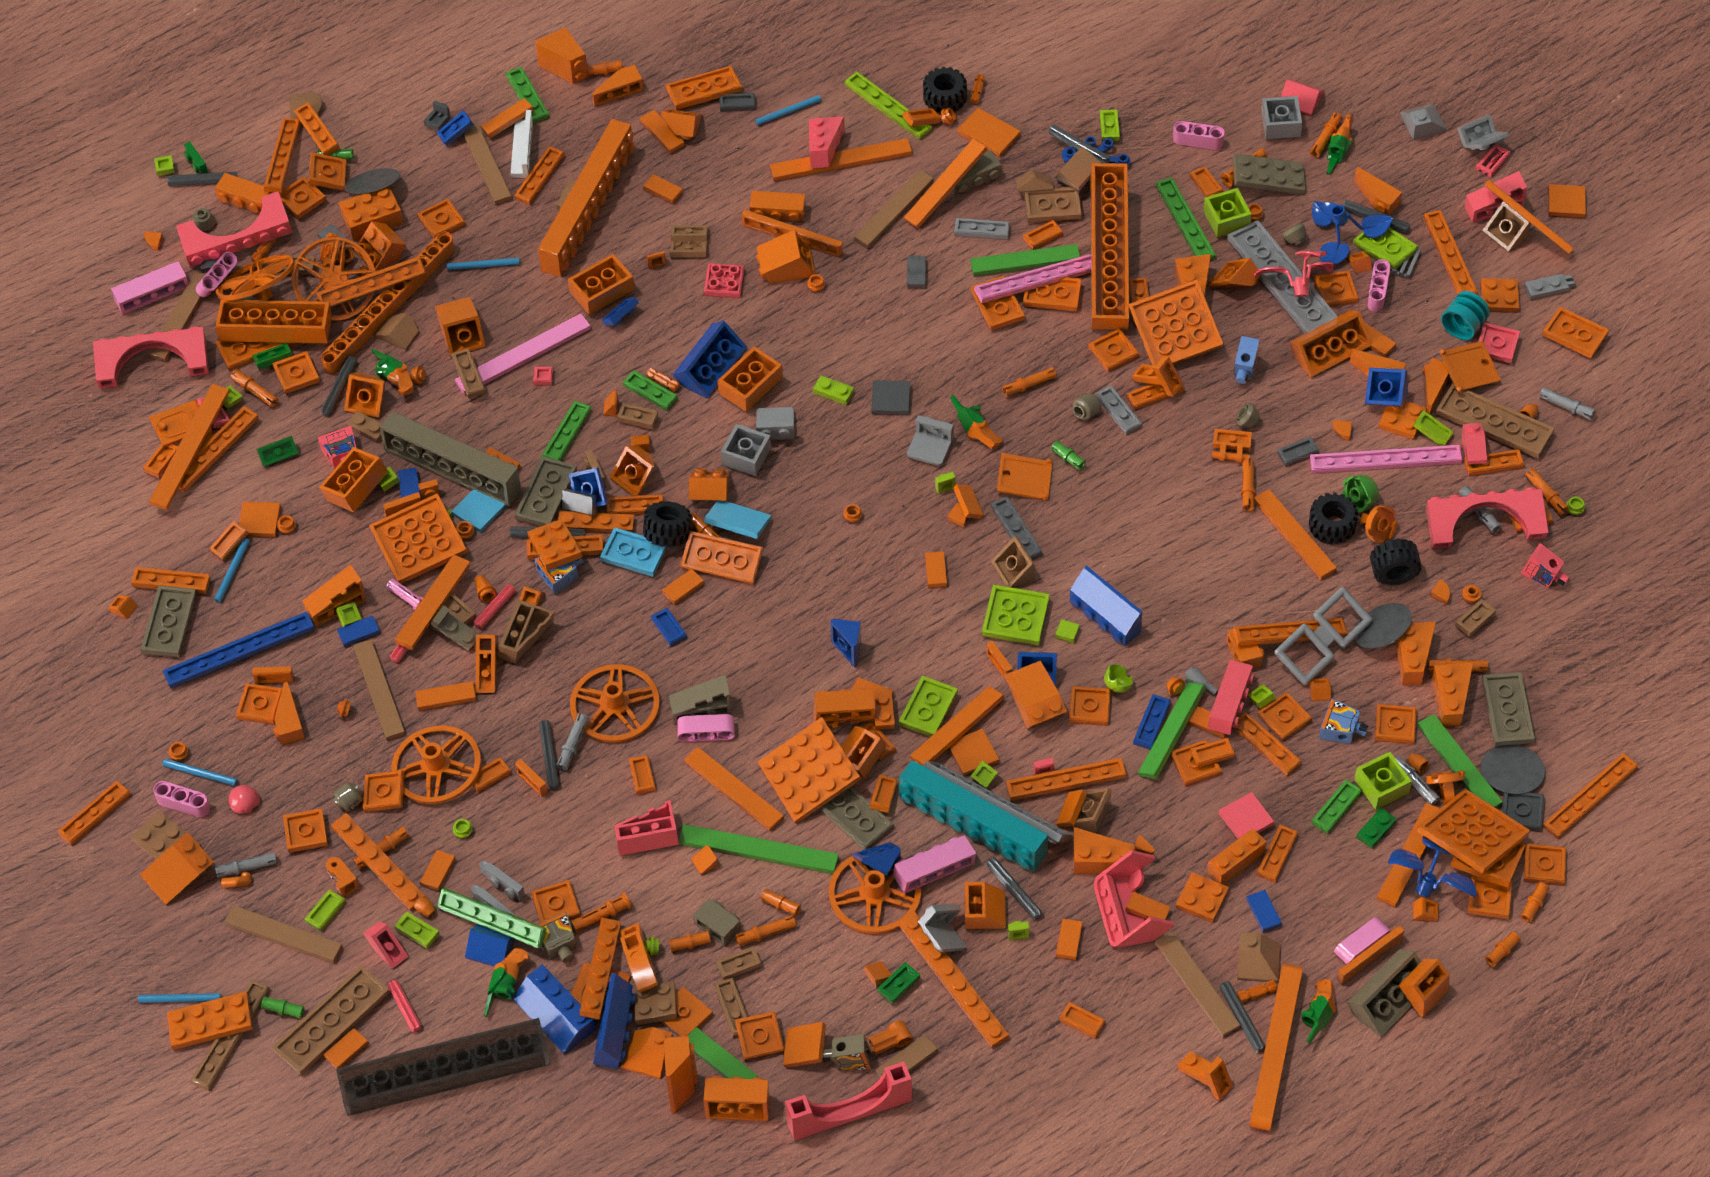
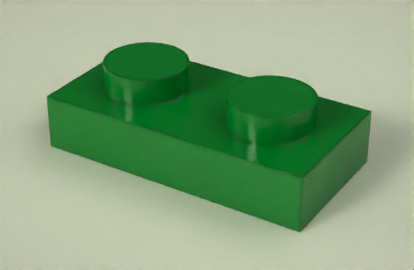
M190 141L185 143V152L183 154L188 162L191 161L195 173H208L206 163Z
M287 343L252 355L258 370L269 368L273 365L272 363L293 356Z
M292 436L256 448L263 467L298 454Z
M1380 808L1356 834V838L1373 849L1393 827L1397 818Z
M904 962L877 988V992L893 1004L920 979V973Z

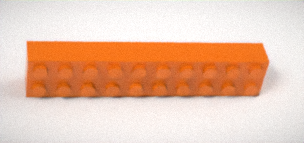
M615 119L610 120L538 247L542 272L561 277L563 272L567 271L571 258L575 257L578 246L583 243L586 231L590 230L593 219L598 216L600 206L604 205L608 192L610 193L613 189L614 181L619 178L622 167H625L627 164L628 156L634 151V134L631 124Z
M1091 163V329L1117 330L1120 328V330H1128V164Z

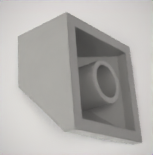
M1434 104L1400 112L1413 140L1446 131V127Z

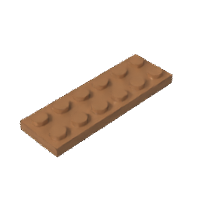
M1453 383L1436 409L1437 415L1462 426L1463 424L1482 423L1485 436L1514 449H1520L1521 452L1537 459L1555 429L1469 390L1457 392Z
M360 965L271 1047L272 1051L301 1076L390 993L389 988Z

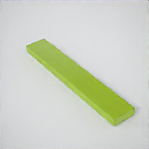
M856 71L845 80V85L917 139L921 140L932 131L931 125L911 127L902 117L904 111L910 110Z

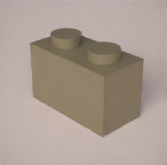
M710 898L693 914L694 924L704 932L708 930L709 935L724 947L735 937V934L741 931L738 916L734 913H729L720 902H714Z

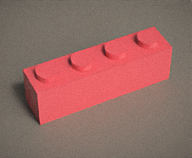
M1230 659L1209 716L1208 729L1231 735L1232 729L1237 728L1239 722L1237 715L1238 713L1242 714L1244 702L1242 701L1243 699L1247 700L1250 690L1247 687L1248 685L1252 686L1255 674H1252L1253 665Z

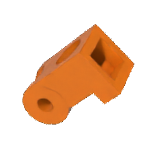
M332 857L327 860L326 870L328 876L337 882V891L341 897L344 898L359 888L357 878L340 858Z

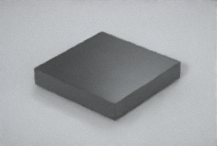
M873 380L871 414L909 415L910 381Z
M1503 792L1502 812L1530 831L1540 832L1544 794L1530 792L1511 794Z

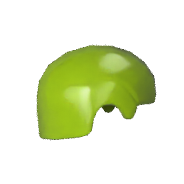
M1111 664L1105 672L1104 683L1114 692L1125 693L1133 686V676H1127V669L1125 667Z

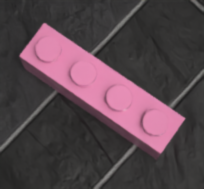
M175 262L111 288L114 300L123 315L184 290L188 285V280L180 263Z
M965 835L959 838L954 837L947 843L935 845L928 851L918 852L909 859L898 861L894 865L893 876L905 894L973 865L976 852Z

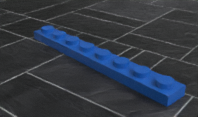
M306 611L162 671L170 689L314 631V625Z

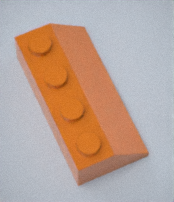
M1350 310L1290 341L1289 344L1295 359L1307 374L1312 377L1351 357L1352 348L1362 351L1370 347L1372 340L1360 311ZM1355 327L1368 343L1358 338L1357 331L1352 328Z
M689 1036L663 1038L671 1113H676L694 1094V1084H698L694 1043H689Z

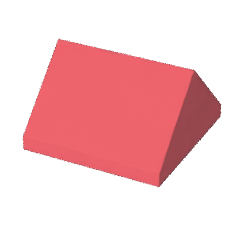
M1287 79L1281 97L1298 96L1300 113L1311 117L1325 90L1293 79Z

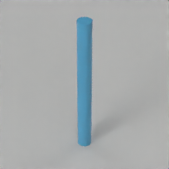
M819 95L755 119V123L759 126L819 103L821 98Z
M519 258L447 263V270L520 265Z
M244 538L214 598L215 602H222L250 543L249 539Z
M164 759L162 766L228 785L236 786L238 783L236 778L169 759Z
M221 993L138 995V1002H207L221 998Z

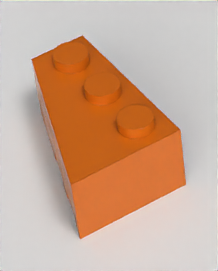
M1211 254L1175 259L1174 275L1177 286L1197 279L1205 297Z
M350 564L302 600L305 612L307 611L312 623L317 627L337 617L336 609L352 602H355L356 606L366 602L362 581Z
M1436 622L1410 623L1405 633L1396 640L1402 685L1422 684Z
M1473 662L1434 665L1432 681L1439 719L1444 727L1461 726Z
M860 688L858 690L841 689L839 691L823 690L814 692V722L822 717L828 726H832L835 729L839 728L841 723L850 722V724H856L875 719L876 708L873 689Z
M1074 827V874H1101L1130 850L1135 851V845Z

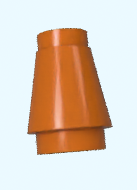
M479 575L474 579L479 600L484 603L491 602L496 597L495 588L484 575Z

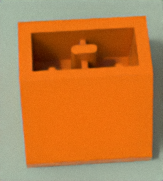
M372 221L358 243L367 252L377 271L396 261L406 247V244L386 223ZM354 249V251L365 261L363 256Z
M696 468L689 476V500L726 501L729 491L730 472H725V469L707 471L706 468Z
M855 726L841 747L859 775L865 778L887 745L881 738L870 731Z
M964 882L965 929H1006L1005 891L987 882Z
M1423 959L1398 986L1419 1016L1424 1017L1449 991L1450 974L1439 959Z

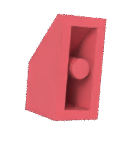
M1482 423L1463 424L1461 443L1468 464L1487 463L1485 433Z
M378 921L363 933L374 951L390 968L393 969L408 957L387 924Z

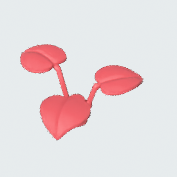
M1300 251L1295 253V257H1304L1303 277H1296L1295 281H1293L1289 270L1285 269V267H1265L1259 269L1254 274V277L1263 273H1286L1290 286L1294 287V296L1304 297L1309 296L1311 269L1324 270L1331 273L1334 264L1332 262H1319L1307 265L1309 257H1323L1327 255V252Z

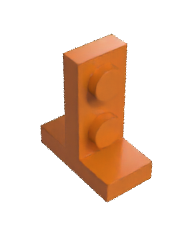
M1163 356L1156 366L1141 364L1132 375L1134 382L1162 385L1166 394L1170 397H1174L1183 386L1170 358Z
M1190 1051L1177 1064L1179 1071L1209 1086L1213 1097L1221 1100L1233 1087L1224 1060L1219 1057L1210 1062Z

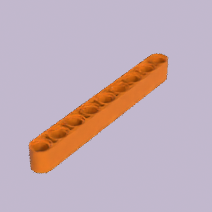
M1282 964L1249 1127L1266 1131L1271 1130L1303 967Z

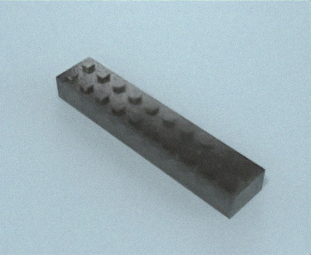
M535 1018L338 1068L336 1072L346 1114L351 1116L550 1065V1060L540 1019Z

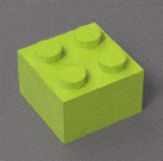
M1238 188L1204 198L1203 212L1217 238L1251 224L1252 214Z
M1391 752L1357 767L1354 779L1375 810L1409 794L1412 783Z

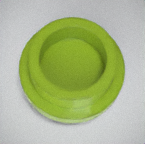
M1572 497L1566 503L1569 506L1568 512L1573 515L1582 514L1585 510V503L1580 497Z
M459 819L453 825V833L458 838H466L473 831L472 824L466 819Z
M650 936L649 940H645L648 954L652 957L653 955H658L659 939H654L653 936Z

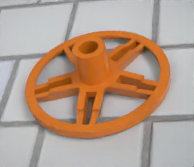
M328 237L311 243L300 253L293 267L292 285L298 301H309L321 287L328 289L351 281L348 278L349 274L373 273L376 271L371 258L361 246L345 238ZM327 243H335L329 267L305 258L314 248ZM339 243L342 244L340 266L334 265ZM346 245L354 248L363 256L369 270H344ZM304 260L322 269V273L318 274L303 265L302 261ZM300 267L321 280V283L305 300L298 286V271ZM374 292L368 294L356 309L353 307L352 300L348 301L352 310L349 313L344 304H340L345 314L332 315V321L349 319L360 313L369 304Z
M274 255L249 263L223 279L216 288V294L221 300H237L254 295L256 300H269L273 297L270 287L285 278L293 270L295 262L289 255ZM274 262V263H272V264L266 266L265 268H262V265L267 264V263ZM289 265L284 272H282L279 276L274 275L282 271L283 267ZM250 270L249 275L239 276ZM230 288L233 290L230 295L223 294V290Z
M623 664L605 665L588 672L577 682L570 697V712L574 723L578 715L576 711L577 698L600 706L591 717V721L587 724L583 733L594 740L606 743L625 742L640 736L654 723L660 707L659 693L652 679L643 671ZM615 670H618V682L614 681ZM610 671L608 683L603 687V691L581 688L593 676ZM622 671L631 672L641 677L649 685V688H638L624 692L622 688ZM653 698L652 711L648 719L640 726L628 706ZM626 713L637 729L634 730L622 714ZM603 714H606V715L598 722V725H597L593 730H591V728L597 723V721L601 718V716H602ZM613 714H616L631 732L622 735H603L596 731Z
M446 725L431 726L413 733L401 743L392 760L391 771H399L397 770L399 758L404 749L413 741L422 756V760L408 764L405 768L399 770H403L406 774L404 780L427 774L426 797L414 794L404 787L403 795L421 804H441L456 799L474 784L481 769V753L475 740L465 731ZM439 731L456 734L442 747L434 742L429 743L422 736ZM415 739H420L424 744L423 748L420 747ZM465 741L471 745L474 751L475 762L473 768L466 766L464 763L451 760ZM442 773L468 778L456 790L438 796ZM432 778H436L434 797H431Z
M851 856L843 861L834 871L829 883L828 892L831 908L843 924L861 933L884 934L900 928L898 922L917 911L921 900V887L915 889L914 898L909 897L903 892L889 887L895 879L893 875L888 881L885 880L894 870H890L887 875L877 870L869 871L865 865ZM853 862H855L858 868L865 875L864 880L857 871V869H855V867L853 866ZM847 866H850L861 886L835 895V885L839 875ZM866 901L867 926L849 919L838 906ZM882 901L909 909L897 921L888 925L878 926ZM871 906H877L875 926H871Z

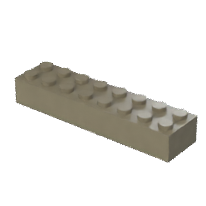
M391 412L380 426L384 450L471 490L474 489L507 506H510L521 492L518 467L512 463L504 462L496 456L486 454L484 451L475 449L465 442L457 441L449 435L439 433L433 428H428L418 421L410 420L404 415Z

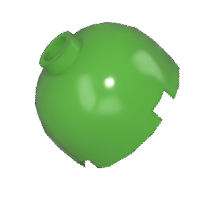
M1357 474L1344 480L1343 485L1345 486L1342 494L1345 495V498L1350 497L1352 499L1351 503L1355 502L1358 513L1371 509L1377 503L1379 489L1374 479L1370 476Z

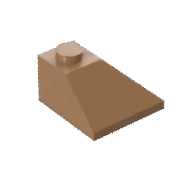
M1240 932L1237 980L1260 982L1273 980L1275 983H1278L1280 944L1261 933Z

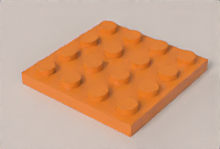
M1197 279L1128 304L1151 365L1156 366L1163 356L1169 357L1174 365L1223 347L1222 339Z
M438 493L369 525L395 579L400 584L448 563L453 554L461 557L468 553Z
M822 717L757 761L796 824L862 779Z
M1464 789L1420 824L1417 832L1481 874H1484L1529 836L1530 830L1469 790Z

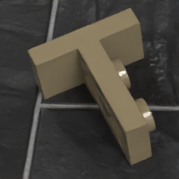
M443 605L432 620L430 629L434 632L440 631L469 652L476 642V635L480 634L449 613L450 609Z

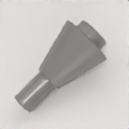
M1197 666L1194 668L1190 667L1184 675L1186 677L1185 682L1204 684L1206 690L1213 695L1219 690L1209 682Z

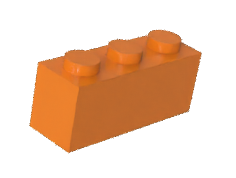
M224 173L215 186L217 199L221 202H227L238 208H244L259 214L262 209L261 197L273 193L264 191V186L228 173Z
M768 191L751 192L749 206L751 212L778 221L804 222L805 194Z
M1251 829L1208 861L1207 875L1213 881L1224 885L1265 854L1267 841L1254 829Z

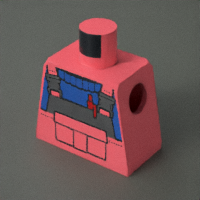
M351 426L318 437L321 451L334 468L338 466L353 447L356 448Z
M1541 543L1535 549L1521 572L1522 575L1545 587H1549L1553 580L1564 586L1570 577L1560 571L1564 561Z

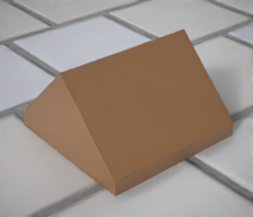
M1081 146L1058 172L1055 179L1080 190L1090 179L1091 163L1101 162Z
M1503 201L1482 231L1510 252L1528 239L1531 223Z
M1014 536L991 560L1006 587L1012 588L1035 580V564L1019 538Z
M1105 788L1087 791V796L1076 823L1070 827H1076L1097 834L1111 805L1112 790Z

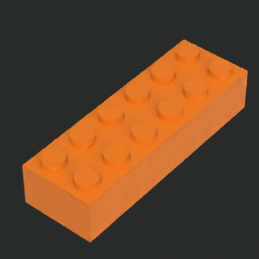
M221 300L215 327L218 341L327 344L332 312L330 302Z

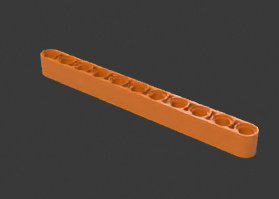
M441 232L418 255L421 258L426 274L386 288L322 353L321 361L325 373H337L342 368L348 356L353 357L380 329L386 319L391 317L445 262L455 249L452 234Z

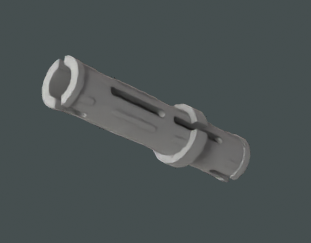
M1543 387L1539 398L1563 407L1574 415L1578 414L1589 420L1593 418L1594 408L1546 387Z
M1464 486L1459 491L1462 497L1474 493L1469 486ZM1486 507L1474 509L1475 513L1479 516L1478 519L1485 523L1492 533H1497L1502 528V525L1496 520L1490 509Z
M578 713L568 739L561 748L562 752L556 763V767L561 770H568L573 756L577 753L578 743L589 721V717L585 714Z
M1400 755L1397 756L1395 759L1411 779L1413 788L1429 804L1434 806L1440 797L1421 779L1414 767H1410Z
M272 852L240 861L235 859L231 863L215 866V870L219 879L233 874L237 876L241 872L276 865L277 863L275 854Z

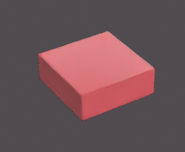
M534 367L533 384L552 385L553 367Z
M1053 757L1033 762L1034 775L1054 771Z

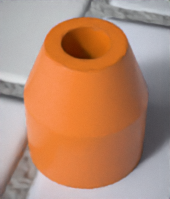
M1535 403L1525 405L1519 413L1534 419L1538 412V406Z
M1413 753L1407 759L1410 766L1414 767L1419 774L1424 773L1429 766V761L1418 754Z
M426 896L421 897L414 904V908L427 918H430L435 913L432 902Z

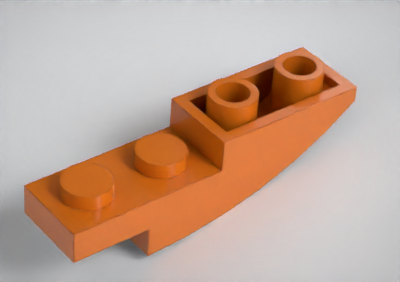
M636 923L620 930L621 943L638 992L641 993L657 986L658 982L652 960L648 954L640 924Z

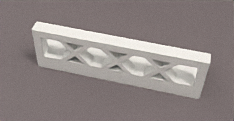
M526 110L525 119L517 121L514 126L511 178H527L529 175L533 133L531 110Z

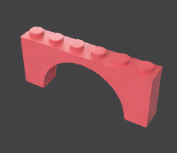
M279 191L261 197L262 209L260 215L252 225L239 233L228 236L209 235L202 232L193 220L177 225L176 228L190 268L200 265L205 260L220 258L225 252L235 253L293 233Z
M194 326L190 329H173L168 332L157 331L153 334H136L131 337L120 336L116 339L93 341L95 374L99 389L117 387L119 373L124 364L137 353L154 348L167 349L179 355L188 365L191 376L209 374L206 335L203 327Z
M1535 487L1526 488L1525 491L1510 489L1505 493L1491 491L1485 495L1471 493L1464 497H1460V495H1451L1449 498L1443 499L1441 497H1432L1425 505L1432 549L1451 547L1453 543V530L1457 521L1469 511L1482 507L1497 508L1512 515L1522 526L1526 540L1546 538L1548 534L1542 489H1536Z
M905 1061L885 1067L883 1075L873 1086L852 1098L835 1103L817 1104L809 1101L806 1095H802L785 1101L787 1124L793 1140L796 1141L911 1102L912 1079Z

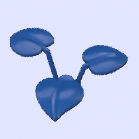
M1314 201L1312 207V217L1317 226L1328 227L1332 222L1336 225L1337 243L1328 242L1319 250L1327 252V255L1320 257V260L1322 262H1332L1334 265L1340 264L1349 255V246L1347 244H1340L1339 226L1345 225L1348 219L1360 230H1364V235L1369 238L1381 237L1388 231L1393 222V217L1388 215H1370L1362 220L1361 226L1351 217L1350 213H1346L1343 205Z
M1423 836L1422 842L1426 846L1436 849V853L1429 872H1425L1424 875V863L1422 860H1419L1416 854L1404 849H1397L1391 853L1388 864H1398L1410 869L1419 870L1416 888L1418 894L1430 897L1433 890L1437 889L1439 884L1444 881L1474 898L1476 897L1477 893L1474 882L1462 874L1452 872L1450 875L1444 874L1438 881L1436 880V876L1432 872L1440 851L1446 854L1451 853Z

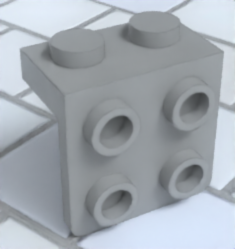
M1485 115L1457 128L1463 147L1471 148V150L1478 148L1479 150H1485L1490 147L1489 144L1501 143L1505 141V137L1509 136L1508 132H1497L1495 130L1491 115Z
M792 407L757 409L756 431L770 435L771 440L794 439V410Z
M918 415L916 419V433L907 451V457L941 466L954 438V425Z
M958 904L931 905L925 910V914L918 921L923 932L928 935L934 947L940 952L963 951L966 948L965 943L950 924L961 911Z

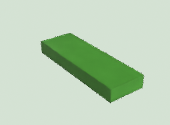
M635 370L623 381L624 387L665 411H668L678 400V395Z
M1345 779L1312 819L1311 824L1329 834L1361 795L1362 789Z

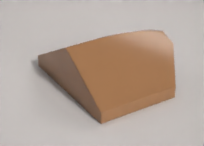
M314 92L290 94L289 107L291 118L298 119L294 110L308 102L318 114L322 107L321 96Z
M1030 170L1016 180L1018 192L1054 189L1052 179L1036 170Z
M400 313L388 317L375 334V337L407 350L419 334V331L410 315Z

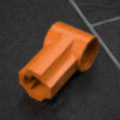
M903 1020L893 1022L887 1030L868 1038L871 1049L876 1055L895 1046L897 1048L905 1047L913 1040Z

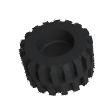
M952 67L935 68L934 71L928 72L925 80H923V100L925 105H928V108H933L937 113L938 111L941 112L944 108H951L955 112L962 108L967 101V80L964 78V74L959 73L957 69L953 70Z
M1333 492V494L1325 493V496L1320 495L1318 500L1315 499L1310 509L1309 529L1313 531L1312 535L1314 537L1318 536L1319 541L1322 542L1324 540L1327 544H1330V542L1338 544L1339 541L1344 543L1346 539L1349 540L1352 534L1354 535L1357 526L1358 508H1356L1355 502L1351 503L1352 499L1350 497L1345 498L1344 494L1337 495L1336 492ZM1327 516H1337V517H1339L1341 520H1339V521H1331V520L1327 519L1326 517H1327Z
M659 501V503H652L644 512L643 535L652 544L662 547H676L679 544H684L688 540L691 530L692 514L684 505L676 502Z
M1388 540L1371 551L1370 561L1374 577L1381 584L1400 585L1418 576L1422 570L1417 545L1411 540Z

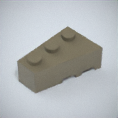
M726 674L669 695L674 725H678L677 721L682 716L732 715Z

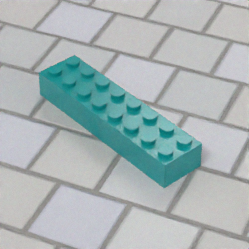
M911 760L899 776V798L903 802L916 806L921 812L934 816L941 823L945 822L955 831L963 832L973 841L981 842L989 850H995L1001 853L1004 858L1019 863L1022 868L1033 872L1036 871L1046 857L1048 834L913 760Z

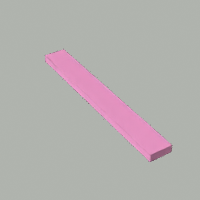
M1091 254L975 286L974 291L981 303L1035 289L1036 287H1042L1045 284H1053L1065 277L1074 278L1091 273Z
M579 314L477 367L483 385L591 329L590 324L582 314ZM460 377L456 378L455 383L463 394L466 395Z
M1460 445L1310 454L1312 474L1462 464Z

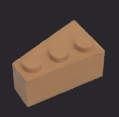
M518 599L499 644L497 658L516 664L553 624L555 612Z

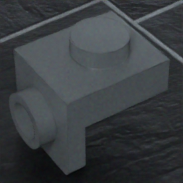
M434 101L432 103L433 110L424 120V126L438 131L445 126L451 117L449 107L446 104Z

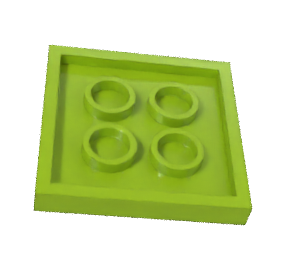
M993 584L983 624L982 636L1039 646L1050 594Z

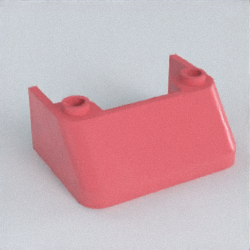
M1130 850L1099 874L1094 881V890L1108 940L1114 947L1122 948L1152 942L1175 926L1173 921L1149 917L1144 921V918L1125 911L1132 892H1136L1144 883L1143 868L1155 860V855Z

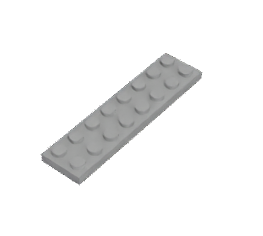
M1258 220L1228 234L1227 240L1243 259L1251 258L1258 269L1285 267V269L1289 270L1293 281H1295L1296 277H1303L1300 270ZM1263 273L1259 277L1304 334L1338 317L1310 282L1309 296L1295 297L1294 287L1290 286L1286 273Z
M925 761L923 765L1048 834V841L1054 844L1070 842L1073 836L939 762Z

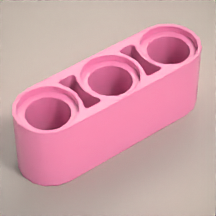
M1179 121L1174 124L1173 141L1176 144L1212 150L1221 149L1224 145L1225 131L1219 126Z
M225 252L197 284L196 292L199 296L208 297L237 264L235 254Z
M1384 259L1377 260L1373 267L1367 306L1374 312L1381 311L1385 302L1390 263Z
M729 714L682 716L677 721L678 739L683 742L730 740L735 736L734 717Z
M166 781L156 783L153 788L156 800L161 806L198 818L205 817L210 812L207 797L201 792Z
M1374 917L1343 940L1335 948L1334 953L1347 964L1391 930L1378 917Z

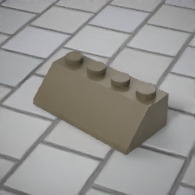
M1399 949L1346 1002L1355 1017L1378 1036L1382 1037L1412 1006L1398 985L1421 963L1415 951Z

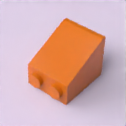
M566 27L535 41L537 61L541 68L572 84L588 78L586 55Z
M795 230L756 246L758 253L756 258L760 264L759 273L769 283L805 279L816 274L811 248Z
M470 297L435 306L438 322L450 357L451 353L469 348L470 351L486 347L479 316Z

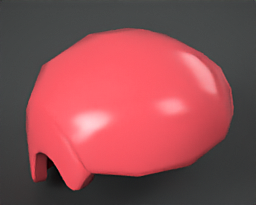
M245 784L236 786L229 794L228 805L235 813H251L254 807L260 805V796L253 787Z

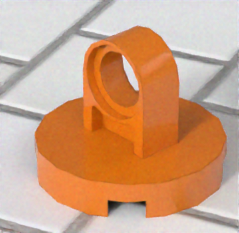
M328 233L326 237H339V235ZM335 243L322 245L320 261H323L321 265L325 267L330 266ZM340 243L338 245L335 263L336 261L340 262L342 245H340ZM346 246L345 250L348 251L349 257L344 263L350 262L354 258V252L348 246Z
M1385 505L1376 506L1370 511L1369 515L1363 513L1359 521L1365 525L1367 537L1376 543H1383L1386 539H1391L1397 527V520L1394 519L1395 510Z
M1458 770V773L1445 771L1425 775L1426 784H1440L1443 804H1446L1455 797L1453 781L1466 779L1464 770Z

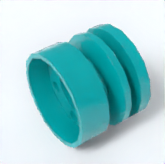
M1470 291L1459 292L1441 315V323L1445 330L1453 337L1460 340H1470L1490 316V309L1488 304L1479 295Z

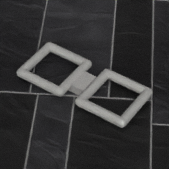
M1344 587L1337 590L1314 612L1313 617L1320 624L1314 632L1307 624H1302L1275 650V655L1303 685H1307L1334 659V654L1327 647L1333 640L1341 648H1345L1373 621L1372 617ZM1341 597L1363 619L1344 639L1323 617ZM1303 634L1325 655L1306 675L1284 653Z

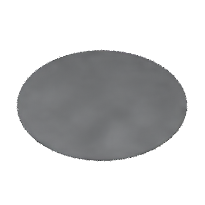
M391 168L370 170L350 179L345 184L344 189L352 194L378 191L393 184L399 178L400 173Z
M1399 603L1384 604L1372 609L1368 614L1372 617L1373 621L1355 638V641L1358 645L1365 648H1379L1394 642L1408 629L1412 618L1410 610L1405 605Z
M1520 745L1496 746L1484 755L1481 762V771L1485 780L1494 788L1505 793L1522 794L1530 792L1541 784L1545 775V768L1539 756L1530 749Z

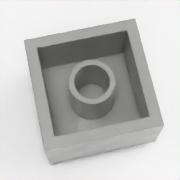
M1298 96L1262 98L1261 115L1265 139L1301 137L1302 118Z
M736 424L721 450L722 465L757 476L771 450L770 435Z

